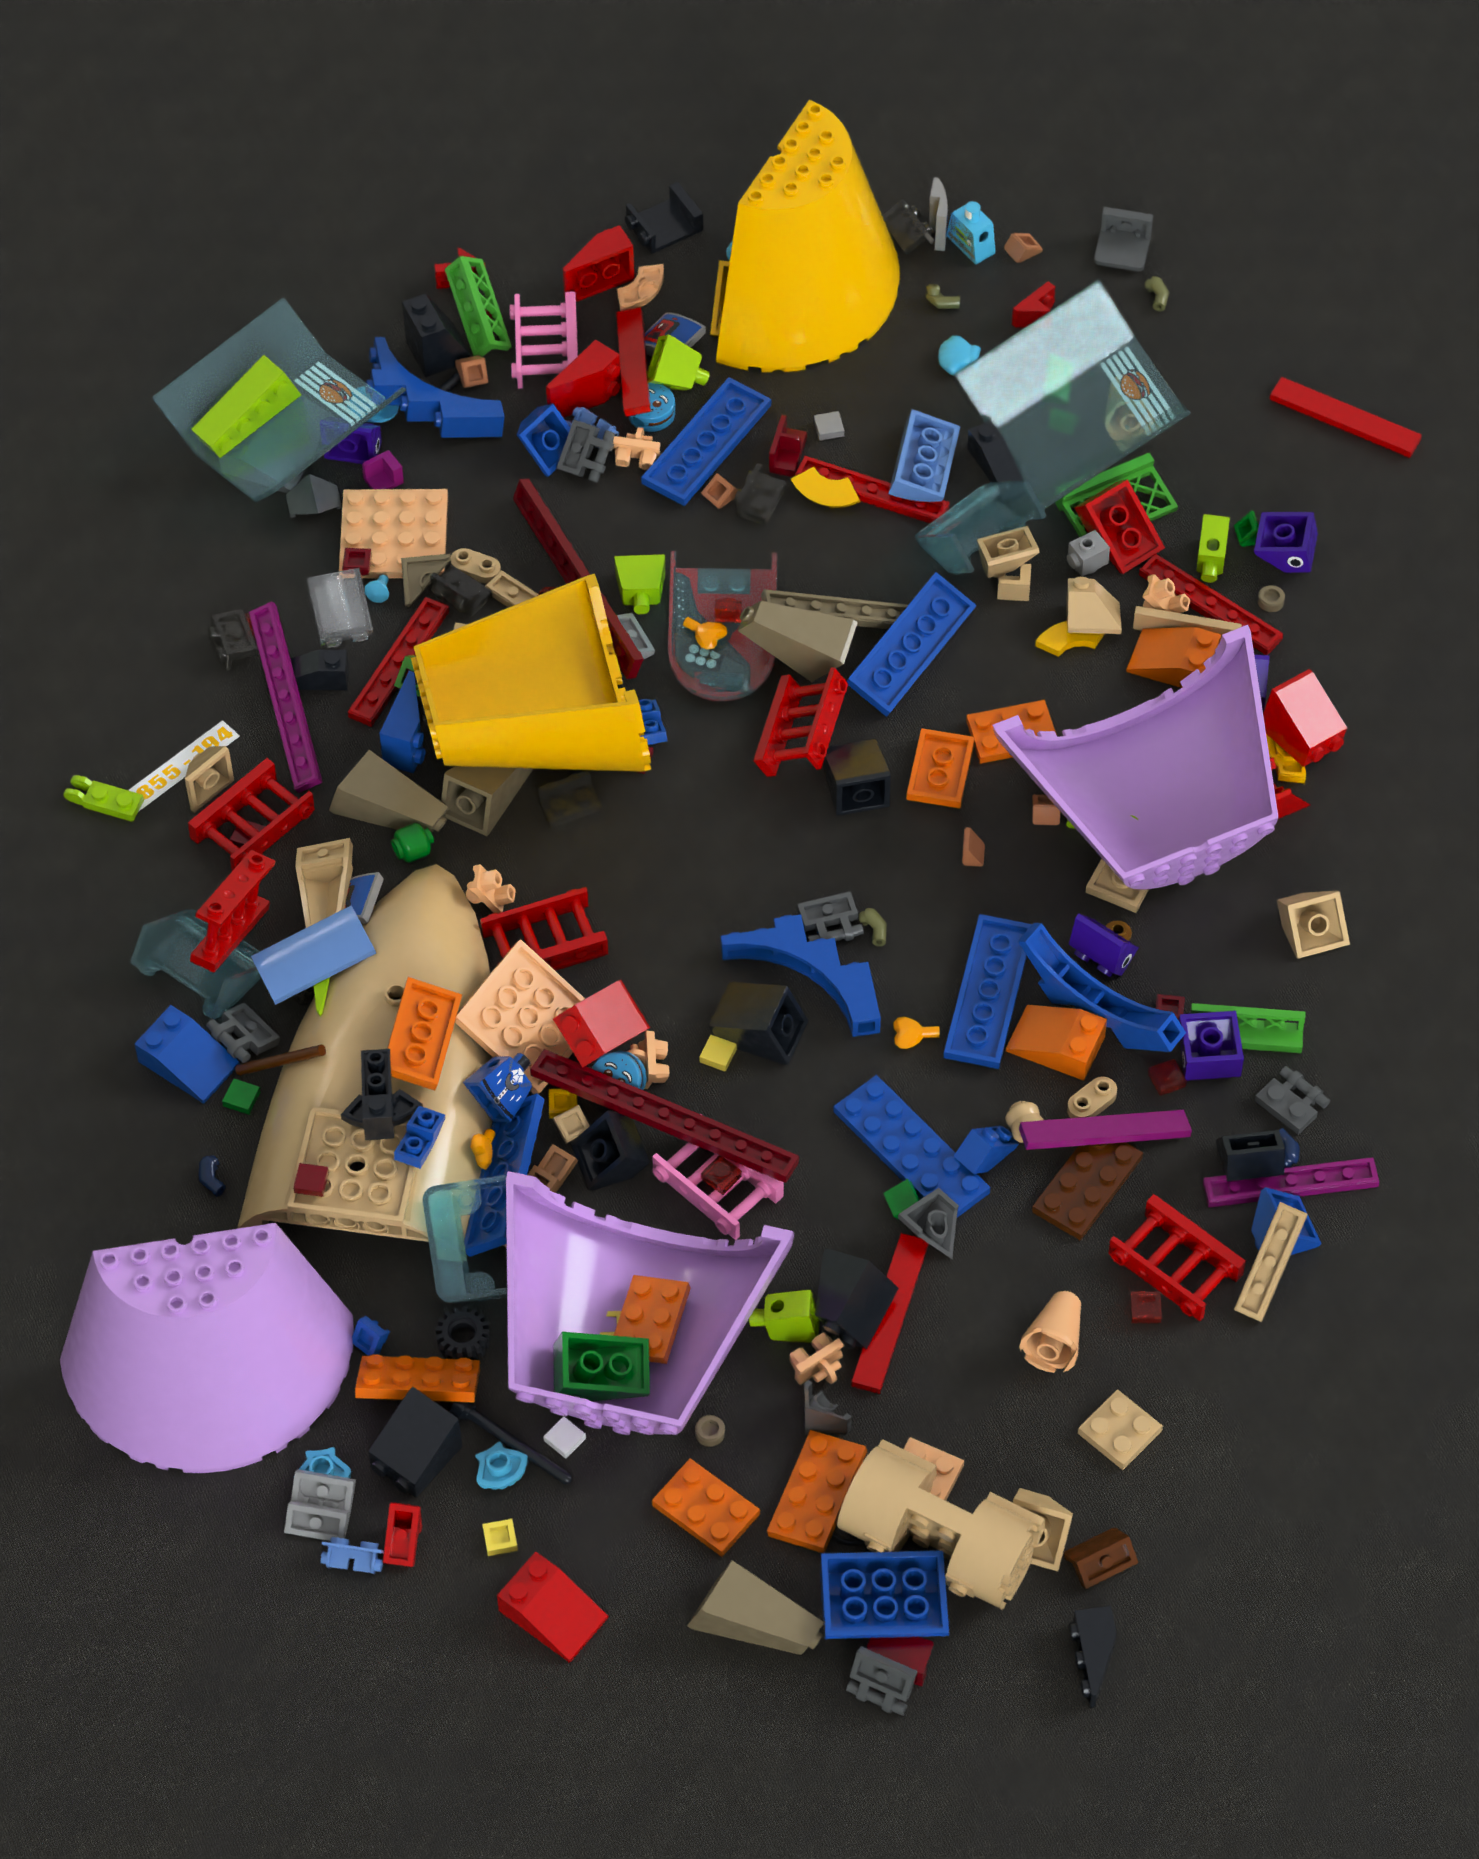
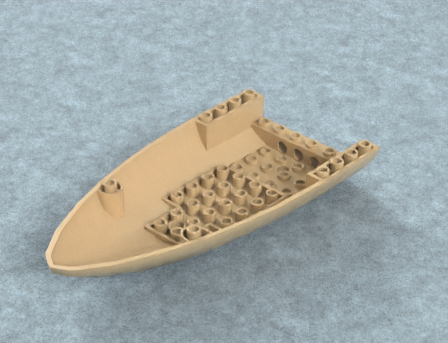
M435 864L415 870L374 906L369 922L362 924L376 954L330 977L321 1017L316 1010L314 995L298 1027L289 1052L322 1044L326 1048V1054L283 1065L260 1136L237 1229L265 1225L269 1221L433 1242L436 1260L465 1264L466 1254L462 1252L482 1169L477 1165L475 1155L470 1148L471 1138L475 1134H484L486 1129H491L492 1120L463 1082L493 1057L454 1023L435 1091L392 1077L393 1094L401 1089L421 1102L423 1107L445 1114V1120L439 1135L421 1169L394 1160V1151L406 1134L409 1121L394 1126L395 1139L365 1140L364 1128L353 1126L341 1120L342 1112L359 1094L362 1095L361 1050L387 1049L401 1000L393 999L402 997L408 977L462 994L459 1012L490 974L489 960L476 913L455 876ZM354 1162H361L365 1165L359 1171H353L349 1168ZM299 1163L328 1167L329 1174L323 1197L294 1193L293 1187Z

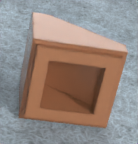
M1012 233L1004 246L1005 251L1016 263L1023 262L1041 253L1043 250L1029 233Z
M473 356L455 360L464 388L488 383L484 357Z
M718 473L701 492L704 497L719 509L741 493Z
M1032 795L1033 824L1059 825L1060 810L1046 795Z
M966 827L964 829L962 863L965 866L981 867L984 865V842L970 827Z

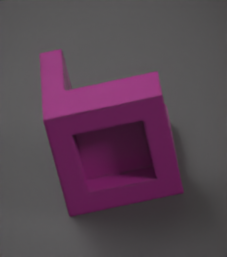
M389 450L362 464L364 481L371 489H393L404 483L402 466Z

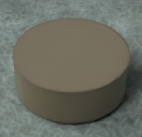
M1269 585L1259 591L1258 605L1261 609L1267 612H1276L1283 607L1285 594L1281 588Z
M714 1415L703 1416L695 1425L696 1439L704 1446L718 1445L725 1436L723 1421Z

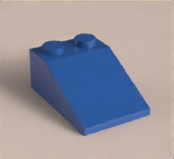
M412 671L408 672L379 733L382 759L394 768L414 773L417 765L422 764L426 753L422 745L424 733L421 732L415 676Z
M172 1005L163 1012L134 1044L139 1063L203 1104L234 1072L236 1065L240 1064L195 1020Z

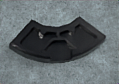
M401 1089L393 1094L394 1126L409 1121L418 1106L423 1107L421 1102ZM359 1094L342 1112L341 1120L360 1128H364L362 1095Z

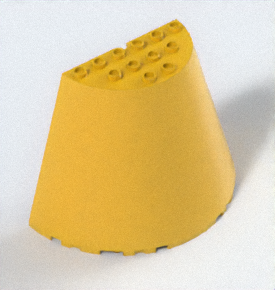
M811 100L807 102L778 144V150L781 151V154L769 157L738 202L716 354L717 363L747 371L749 367L761 368V372H773L775 370H782L784 372L805 370L806 365L827 359L830 363L839 359L841 354L851 353L856 350L858 344L864 339L868 341L881 328L894 307L900 281V267L898 255L846 128L832 112Z
M595 574L587 575L413 646L416 657L411 658L435 754L437 759H443L444 766L632 772L651 770L647 739H644V736L640 737L644 735L645 727L635 689L626 691L625 687L618 689L617 686L623 684L622 675L614 653L613 641Z

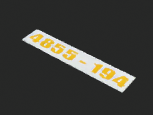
M222 720L128 790L143 795L144 802L139 811L185 778L188 765L195 755L202 753L211 746H228L240 736Z

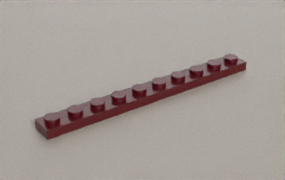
M529 478L520 479L513 500L566 584L590 575L583 561L578 557L572 544L564 535L560 525L557 524ZM601 593L619 668L626 679L636 678L644 658L622 626L618 616L608 604L606 597Z
M546 1049L542 1051L530 1069L532 1077L786 1183L799 1163V1155L586 1066L582 1068L581 1064Z

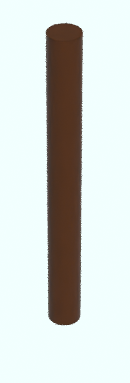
M321 1044L238 1064L235 1067L237 1075H244L324 1056L326 1048Z

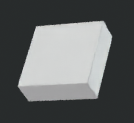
M562 1417L544 1435V1441L565 1459L586 1439V1434L565 1417Z

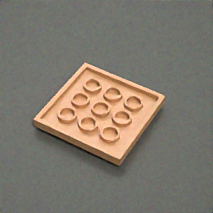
M448 489L343 490L339 578L374 579L379 578L380 575H386L388 578H403L401 558L446 554ZM345 548L371 549L372 558L369 575L343 574L342 566ZM445 567L436 578H445Z
M520 939L460 1009L455 1023L492 1057L510 1056L514 1058L517 1053L525 1055L531 1063L523 1072L532 1083L530 1092L540 1094L548 1083L532 1077L530 1069L542 1051L546 1049L567 1059L573 1053L553 1018L585 998Z

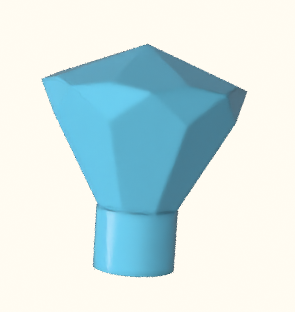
M380 575L377 580L370 581L365 585V595L371 601L382 603L388 599L389 590L387 583L389 578L386 575Z

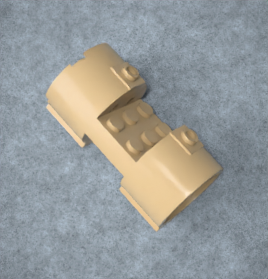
M882 1439L879 1446L875 1447L867 1455L847 1491L838 1517V1528L865 1541L867 1549L871 1552H899L910 1536L921 1547L928 1548L930 1545L943 1551L944 1558L950 1560L945 1579L946 1585L949 1586L948 1589L961 1597L968 1595L974 1598L975 1596L995 1607L1004 1609L1006 1603L1003 1600L1006 1598L1011 1601L1033 1560L1034 1548H1032V1544L1038 1545L1045 1529V1518L992 1492L971 1514L930 1493L933 1481L937 1476L935 1464Z

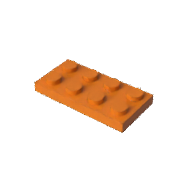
M410 977L407 978L387 1046L391 1054L392 1077L434 1091L436 1090L462 994Z
M377 1354L362 1356L355 1386V1398L403 1400L408 1391L414 1387L433 1401L475 1402L480 1373V1360H471L469 1358L441 1359L439 1357L412 1358L410 1356L384 1357Z
M810 1430L768 1527V1537L825 1553L837 1525L844 1498L867 1454L866 1446Z

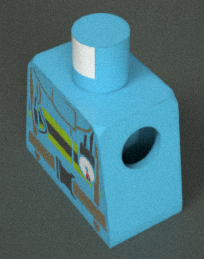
M969 202L953 211L946 236L975 265L994 255L993 223L980 210V205L977 202Z

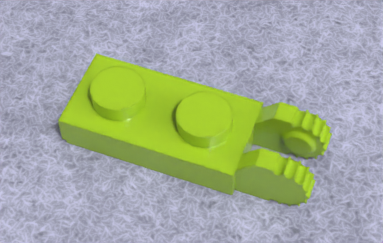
M74 775L70 783H72L73 787L86 791V795L80 790L67 788L63 795L66 800L82 805L83 808L131 822L134 821L144 802L142 794L94 780L92 782L87 777Z

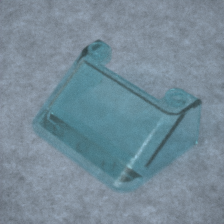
M186 909L143 925L130 963L139 968L141 973L148 976H153L156 971L163 970L205 998L202 1009L207 1017L214 1019L222 1017L223 1012L231 1009L261 979L251 958L252 955L260 951L244 940L240 942L215 973L190 962L191 953L206 937L208 922L195 917L196 910Z

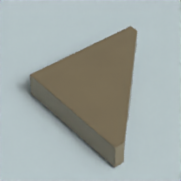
M450 554L401 558L406 608L416 601L450 562Z

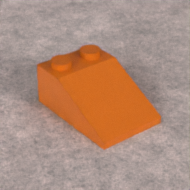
M1197 627L1142 629L1126 672L1183 688L1180 683L1181 680L1196 669H1199L1200 673L1206 669L1204 662L1215 654V649L1221 641V634Z
M1027 1005L1005 1051L1084 1081L1105 1038L1107 1019L1082 1009Z

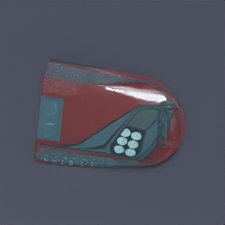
M671 551L668 658L674 676L692 694L712 701L736 700L757 690L770 675L775 656L740 633L738 629L741 623V613L746 607H751L762 601L761 594L764 589L777 591V553H772V569L677 568L676 551ZM687 617L701 624L706 622L722 623L727 627V634L724 638L718 640L714 649L706 650L697 643L695 632L684 627L683 623Z

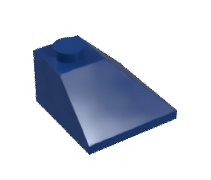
M554 404L537 407L520 423L517 437L546 477L557 469L556 467L570 427Z
M1267 1187L1261 1190L1251 1229L1258 1251L1280 1202L1307 1213L1300 1196ZM1309 1216L1305 1220L1291 1255L1321 1245V1241Z

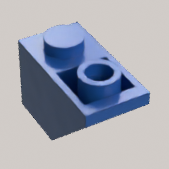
M1003 1126L971 1129L954 1157L973 1174L986 1173L1015 1150L1019 1143L1012 1138V1133Z

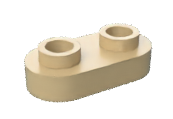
M467 548L458 549L451 555V568L454 573L483 584H488L501 571V566L497 559Z
M1108 1077L1093 1079L1070 1097L1067 1107L1069 1117H1093L1100 1114L1116 1100V1083ZM1104 1087L1107 1088V1090L1102 1091L1099 1088ZM1085 1103L1086 1106L1081 1107L1078 1104Z

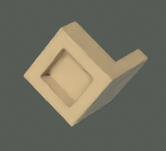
M1031 564L1021 565L1020 576L1004 575L998 577L997 599L1029 601Z

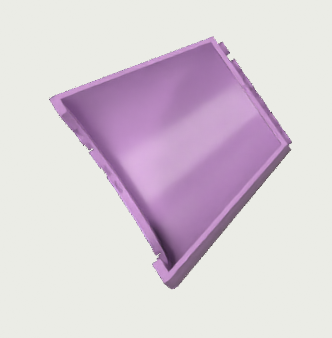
M1248 625L1223 634L1220 643L1215 649L1216 653L1204 662L1206 669L1202 673H1200L1199 669H1196L1181 680L1180 683L1183 688L1176 692L1169 688L1157 698L1148 700L1118 715L1084 725L1078 729L1063 730V736L1057 737L1055 731L1037 732L1038 736H1036L1033 730H1025L1018 715L993 725V731L1000 744L1129 888L1153 889L1179 883V885L1188 884L1195 879V876L1203 873L1210 875L1220 869V865L1245 852L1275 830L1274 826L1279 817L1251 630Z
M508 1171L506 1176L508 1388L516 1394L517 1400L538 1404L550 1409V1412L557 1415H569L585 1421L584 1425L592 1428L601 1429L602 1425L613 1427L612 1431L623 1435H630V1431L647 1435H677L685 1427L791 1249L794 1239L793 1231L764 1225L761 1237L755 1238L754 1245V1240L743 1239L735 1240L734 1245L728 1246L729 1241L726 1239L712 1240L705 1237L669 1232L623 1221L608 1214L605 1218L594 1215V1209L577 1202H573L570 1208L564 1204L566 1197L550 1191V1188L541 1183L536 1177ZM633 1275L689 1283L691 1289L667 1364L649 1362L650 1395L648 1397L591 1402L587 1399L554 1392L553 1344L562 1331L599 1335L600 1332H615L617 1317H607L606 1315L608 1311H622Z
M276 1223L193 1235V1240L186 1245L179 1244L174 1238L96 1250L92 1252L60 1357L62 1376L69 1397H71L81 1418L90 1425V1429L105 1443H110L127 1453L131 1459L140 1463L148 1462L155 1464L156 1468L168 1470L169 1467L183 1469V1473L227 1471L262 1461V1456L276 1451V1453L282 1451L291 1440L301 1438L310 1430L309 1426L326 1408L329 1409L336 1399L343 1378L347 1376L350 1367L349 1361L354 1345L352 1341L354 1333L353 1314Z

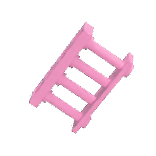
M565 292V302L561 303V305L520 307V294H514L515 304L510 305V320H515L516 363H511L512 378H517L518 389L523 388L522 375L559 374L578 357L575 292ZM561 315V318H566V322H561V325L521 326V317ZM562 335V337H567V341H562V344L522 346L521 336ZM562 354L563 357H567V361H562L563 364L522 365V356Z
M689 1142L667 1161L657 1153L654 1154L652 1162L655 1177L663 1183L667 1182L710 1218L724 1235L729 1234L735 1240L740 1237V1222L738 1220L763 1197L771 1199L775 1204L784 1197V1182L715 1153L691 1176L686 1178L676 1168L699 1148ZM721 1163H727L735 1172L707 1196L697 1185ZM742 1180H748L755 1186V1190L730 1213L717 1204Z

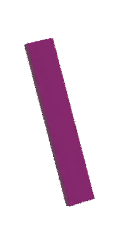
M1184 1110L1020 1122L1019 1126L1026 1150L1190 1137L1192 1132Z
M1371 1157L1284 1168V1175L1235 1181H1227L1225 1175L1203 1178V1186L1209 1208L1258 1202L1261 1190L1265 1187L1297 1196H1308L1378 1187L1379 1178L1374 1158Z

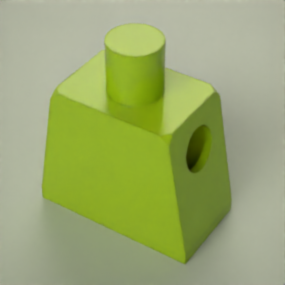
M668 334L658 337L648 369V382L662 384L670 389L685 391L691 389L694 382L704 386L709 379V371L699 368L702 358L700 353Z
M1203 515L1196 571L1201 572V580L1205 582H1215L1217 574H1223L1230 517Z
M665 554L615 556V576L622 604L626 606L634 605V612L637 614H646L650 610V605L661 602L665 579Z
M811 1290L768 1294L765 1297V1308L754 1309L749 1318V1323L751 1327L766 1326L770 1339L775 1341L812 1343V1340L819 1335L820 1319L815 1316L816 1304Z

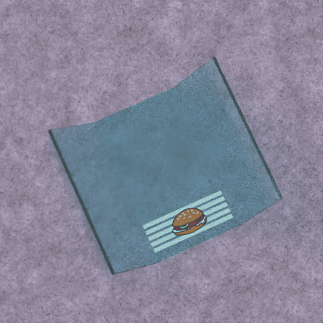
M1099 279L955 373V376L984 421L992 420L1004 437L1025 484L1043 510L1191 414L1189 409L1178 400L1137 341Z
M282 298L152 398L194 454L257 503L274 494L404 393L406 388L402 387L385 397L326 354L288 302ZM265 355L287 375L301 396L219 458L199 440L191 429Z

